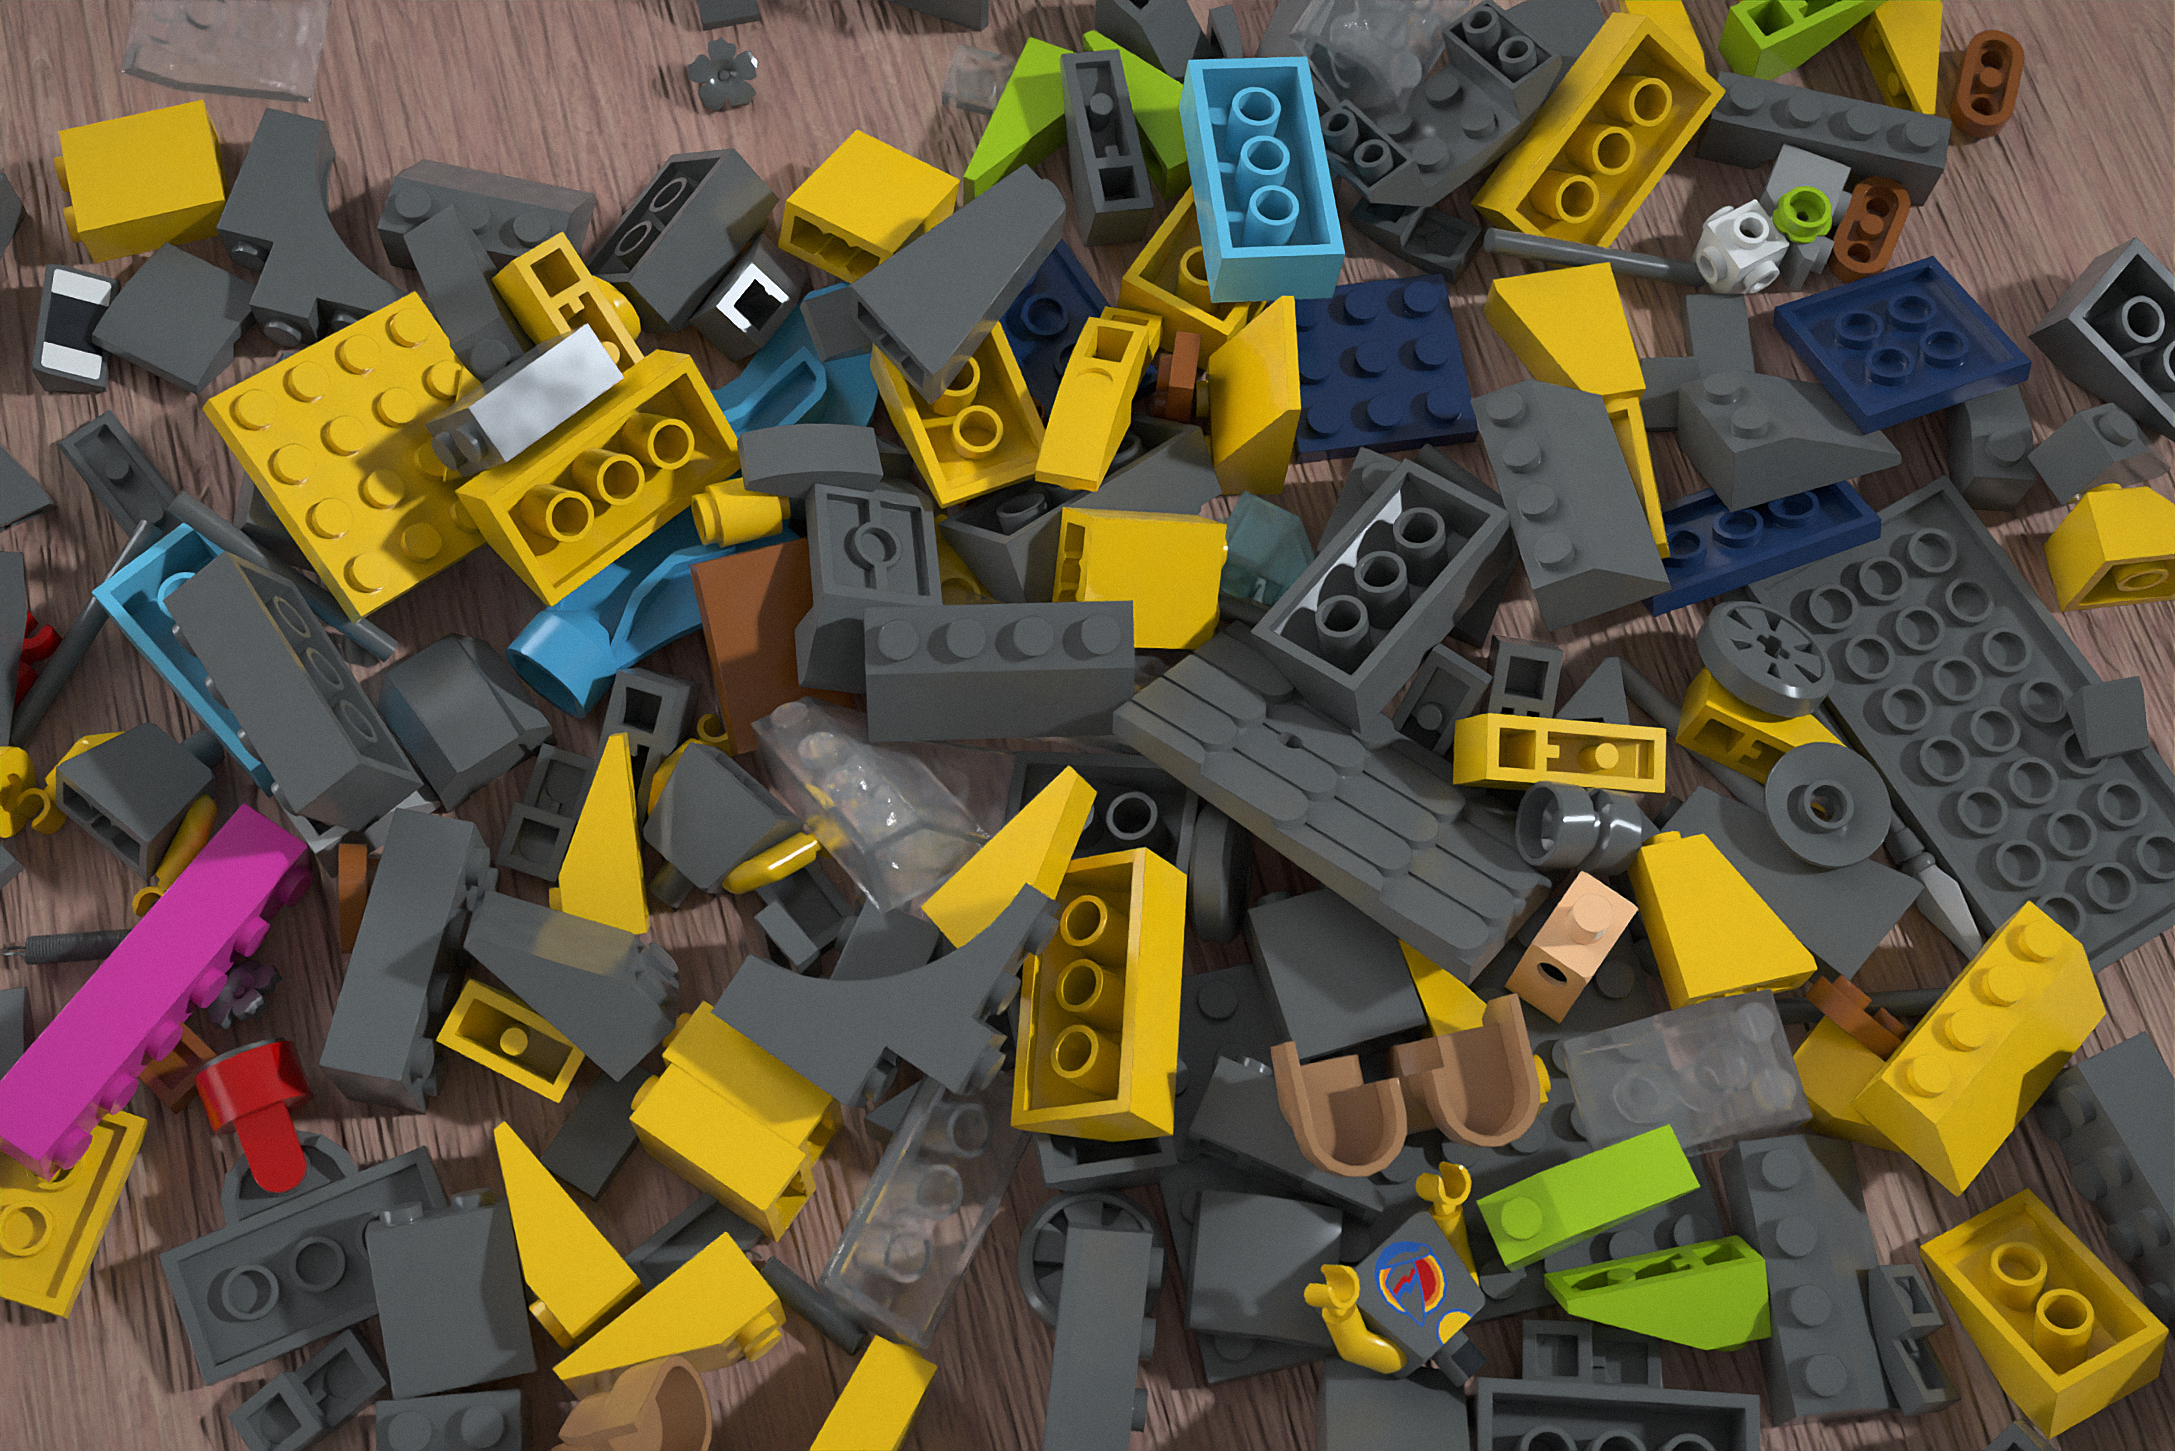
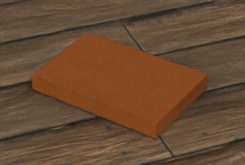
M808 536L689 564L731 753L743 754L857 723L851 693L799 687L794 629L814 605Z

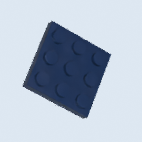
M1934 256L1776 306L1774 310L1773 326L1865 435L2028 381L2032 363L2029 358Z
M1443 273L1336 285L1332 298L1295 300L1301 412L1293 443L1297 464L1356 457L1360 447L1383 454L1422 449L1427 443L1433 447L1476 441L1479 429L1470 402L1472 398ZM1276 300L1267 301L1266 309Z

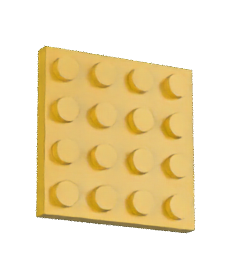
M416 291L208 399L202 408L353 624L488 544L455 492L477 475L443 483L446 466L435 454L431 445L433 436L424 425L456 402L460 371L464 365L450 348V340Z

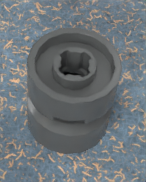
M1538 781L1527 790L1518 809L1515 829L1517 848L1522 858L1533 866L1555 869H1572L1576 866L1578 872L1583 871L1585 873L1617 876L1627 870L1636 857L1641 842L1642 822L1640 810L1634 798L1625 792L1601 788L1583 789L1579 785Z

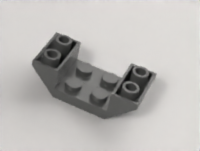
M1483 0L1441 30L1450 64L1372 120L1348 99H1345L1319 118L1328 165L1370 203L1431 207L1526 138L1562 66L1561 56L1493 0Z
M882 477L874 492L814 483L806 499L788 497L791 510L790 518L807 521L814 603L813 607L794 629L799 687L866 695L864 607L943 605L932 498L905 478Z

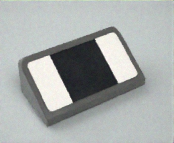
M47 264L32 361V371L45 391L107 392L112 353L93 344L92 333L113 300L120 293L121 284L119 280L60 264Z

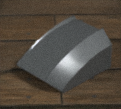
M451 632L385 673L377 709L448 813L470 800V795L532 756L538 757L542 743L551 746L558 744L547 719L508 666L486 640Z

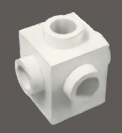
M1756 199L1735 210L1732 206H1726L1712 214L1702 226L1704 231L1690 261L1697 263L1701 275L1705 278L1706 283L1714 294L1744 293L1745 295L1749 292L1755 293L1767 287L1778 277L1780 273L1778 267L1790 244L1786 240L1785 234L1777 231L1773 224L1772 216H1768Z

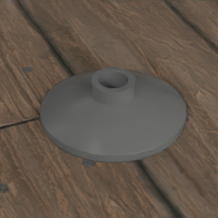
M1829 742L1803 744L1783 755L1775 763L1767 776L1763 792V804L1768 824L1778 841L1800 860L1823 868H1845L1858 864L1868 858L1884 841L1891 822L1889 793L1877 770L1857 752L1845 746ZM1811 803H1817L1824 808L1827 815L1826 821L1819 819L1813 813L1810 806Z

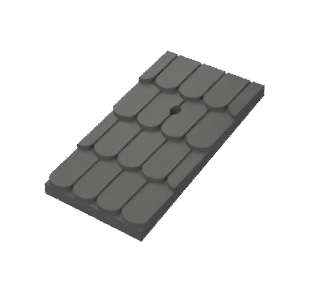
M1235 620L1223 629V633L1219 632L1196 649L1194 655H1188L1164 673L1163 678L1159 677L1132 697L1131 702L1127 701L1113 712V734L1467 986L1474 981L1571 871V869L1533 866L1526 862L1517 848L1515 829L1518 811L1489 795L1485 787L1453 785V764L1394 730L1392 721L1384 714L1379 713L1366 730L1360 734L1310 705L1252 640L1250 633L1252 628L1238 620Z

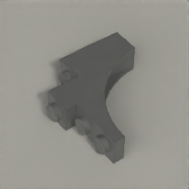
M266 107L216 229L231 260L244 268L262 271L249 303L262 333L281 345L294 347L302 343L311 346L324 339L329 328L338 332L410 293L393 286L362 264L345 246L334 230L328 204V190L331 165L336 153L324 122ZM421 298L425 306L428 308L432 316L435 318V320L441 327L431 302L429 300Z
M1025 883L1010 905L987 928L968 943L947 956L923 967L883 978L849 981L811 978L780 967L768 958L749 953L711 1013L846 1106L863 1108L868 1100L876 1103L886 1093L897 1075L898 1068L892 1064L897 1055L910 1062L953 1093L969 1096L975 1087L981 1091L984 1090L994 1079L1005 1060V1055L999 1049L1007 1039V1036L985 1021L991 1012L997 1016L1000 1015L1016 995L1021 980L1015 977L1029 953L1035 956L1040 955L1054 937L1060 923L1059 920L1054 918V915L1061 904L1035 887Z

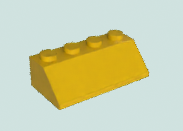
M1613 12L1539 110L1526 138L1509 150L1470 204L1498 229L1609 248L1725 94L1726 90L1648 16ZM1546 262L1557 270L1573 267Z
M656 349L623 372L624 378L507 463L484 470L455 491L487 543L547 606H554L691 505V496L704 493L706 485L723 482L741 469L737 447L738 438L690 355Z
M1146 847L1070 860L1055 901L1061 904L1054 915V918L1060 921L1059 927L1048 946L1040 955L1035 956L1029 953L1023 962L1011 1126L1018 1130L1110 1142L1173 1135L1187 875Z
M2030 900L2026 902L1994 932L1850 1105L1956 1197L1961 1195L2106 1014L2083 944Z

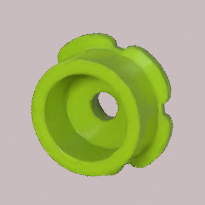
M1798 186L1782 195L1777 201L1778 209H1775L1772 214L1773 224L1777 231L1782 234L1784 233L1792 242L1798 244L1814 242L1817 236H1825L1832 226V217L1830 215L1831 203L1828 197L1819 189L1811 186ZM1797 215L1803 216L1807 220L1801 221L1797 218Z

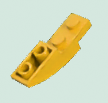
M1105 306L1099 318H1088L1068 362L1050 414L1035 469V481L1059 485L1068 490L1098 491L1131 423V402L1163 339L1164 316Z

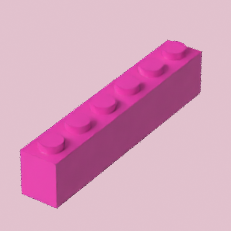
M243 803L1 1079L0 1150L47 1182L51 1180L61 1167L65 1170L73 1167L89 1148L92 1141L90 1133L107 1112L114 1115L122 1110L130 1101L138 1087V1080L136 1078L153 1058L157 1061L163 1060L175 1048L183 1034V1027L179 1024L181 1022L184 1023L197 1006L204 1009L219 996L227 982V975L225 973L241 955L249 957L258 950L270 931V920L284 904L291 907L305 894L313 879L309 845Z

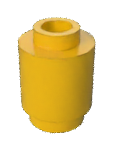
M743 477L706 485L704 493L691 496L693 518L703 545L717 543L723 548L782 533V520L790 519L791 517L790 503L787 496L745 490Z

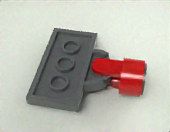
M284 1037L257 1041L224 1053L202 1065L198 1069L199 1074L194 1077L195 1085L214 1135L237 1132L244 1153L230 1172L225 1174L220 1200L226 1227L159 1254L206 1386H213L379 1316L365 1237L368 1223L380 1220V1209L397 1204L421 1202L423 1212L450 1206L429 1148L425 1145L361 1171L351 1154L326 1136L295 1130L289 1112L308 1103L313 1099L314 1094L294 1042L286 1041Z

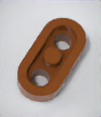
M1986 30L1976 34L1970 40L1961 57L1950 106V115L1956 127L1969 136L1989 138L1997 135L2003 130L2014 111L2025 55L2020 43L2008 33L1999 30ZM1983 64L1989 65L1992 68H1985Z
M1872 176L1859 182L1853 190L1847 211L1833 235L1834 245L1827 260L1832 273L1843 282L1850 283L1881 273L1887 266L1911 206L1907 191L1897 181L1890 178ZM1867 210H1874L1878 212L1882 217L1880 218L1877 215L1869 214ZM1849 255L1860 258L1863 263L1853 260Z
M367 843L339 844L341 954H352L381 858L367 857Z
M1821 975L1804 995L1837 1025L1885 1062L1911 1032L1882 1007L1874 1016L1869 1014L1865 1009L1873 1000L1843 975H1840L1833 984Z

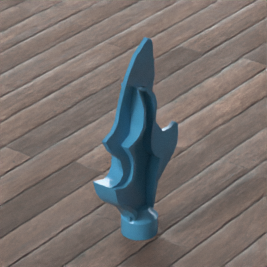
M845 281L810 292L796 305L738 378L719 390H710L737 438H739L741 433L783 425L843 424L862 427L870 426L880 393L869 367L871 353L821 363L799 306L805 300L851 285L850 283ZM739 469L724 481L743 477L742 470ZM690 505L554 606H547L544 611H540L505 650V657L521 679L542 698L562 712L572 717L583 719L614 685L617 670L628 669L667 644L703 628L689 564L786 542L800 537L789 528L790 518L782 520V533L723 548L717 543L703 545L696 530Z

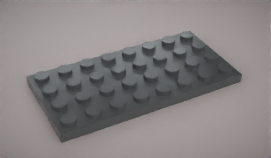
M1945 474L1877 512L1876 514L1881 518L1880 539L1748 584L1744 591L1752 602L1773 608L1799 623L1822 646L1834 671V684L1822 701L1855 751L1877 770L1886 785L1890 802L1908 827H1911L1924 844L1926 851L1935 856L1937 867L1959 884L1969 911L1986 935L1990 938L2000 926L2030 900L2083 944L2094 976L2175 926V775L2150 743L2149 747L2143 751L2086 762L2065 703L2080 688L2102 683L2103 681Z

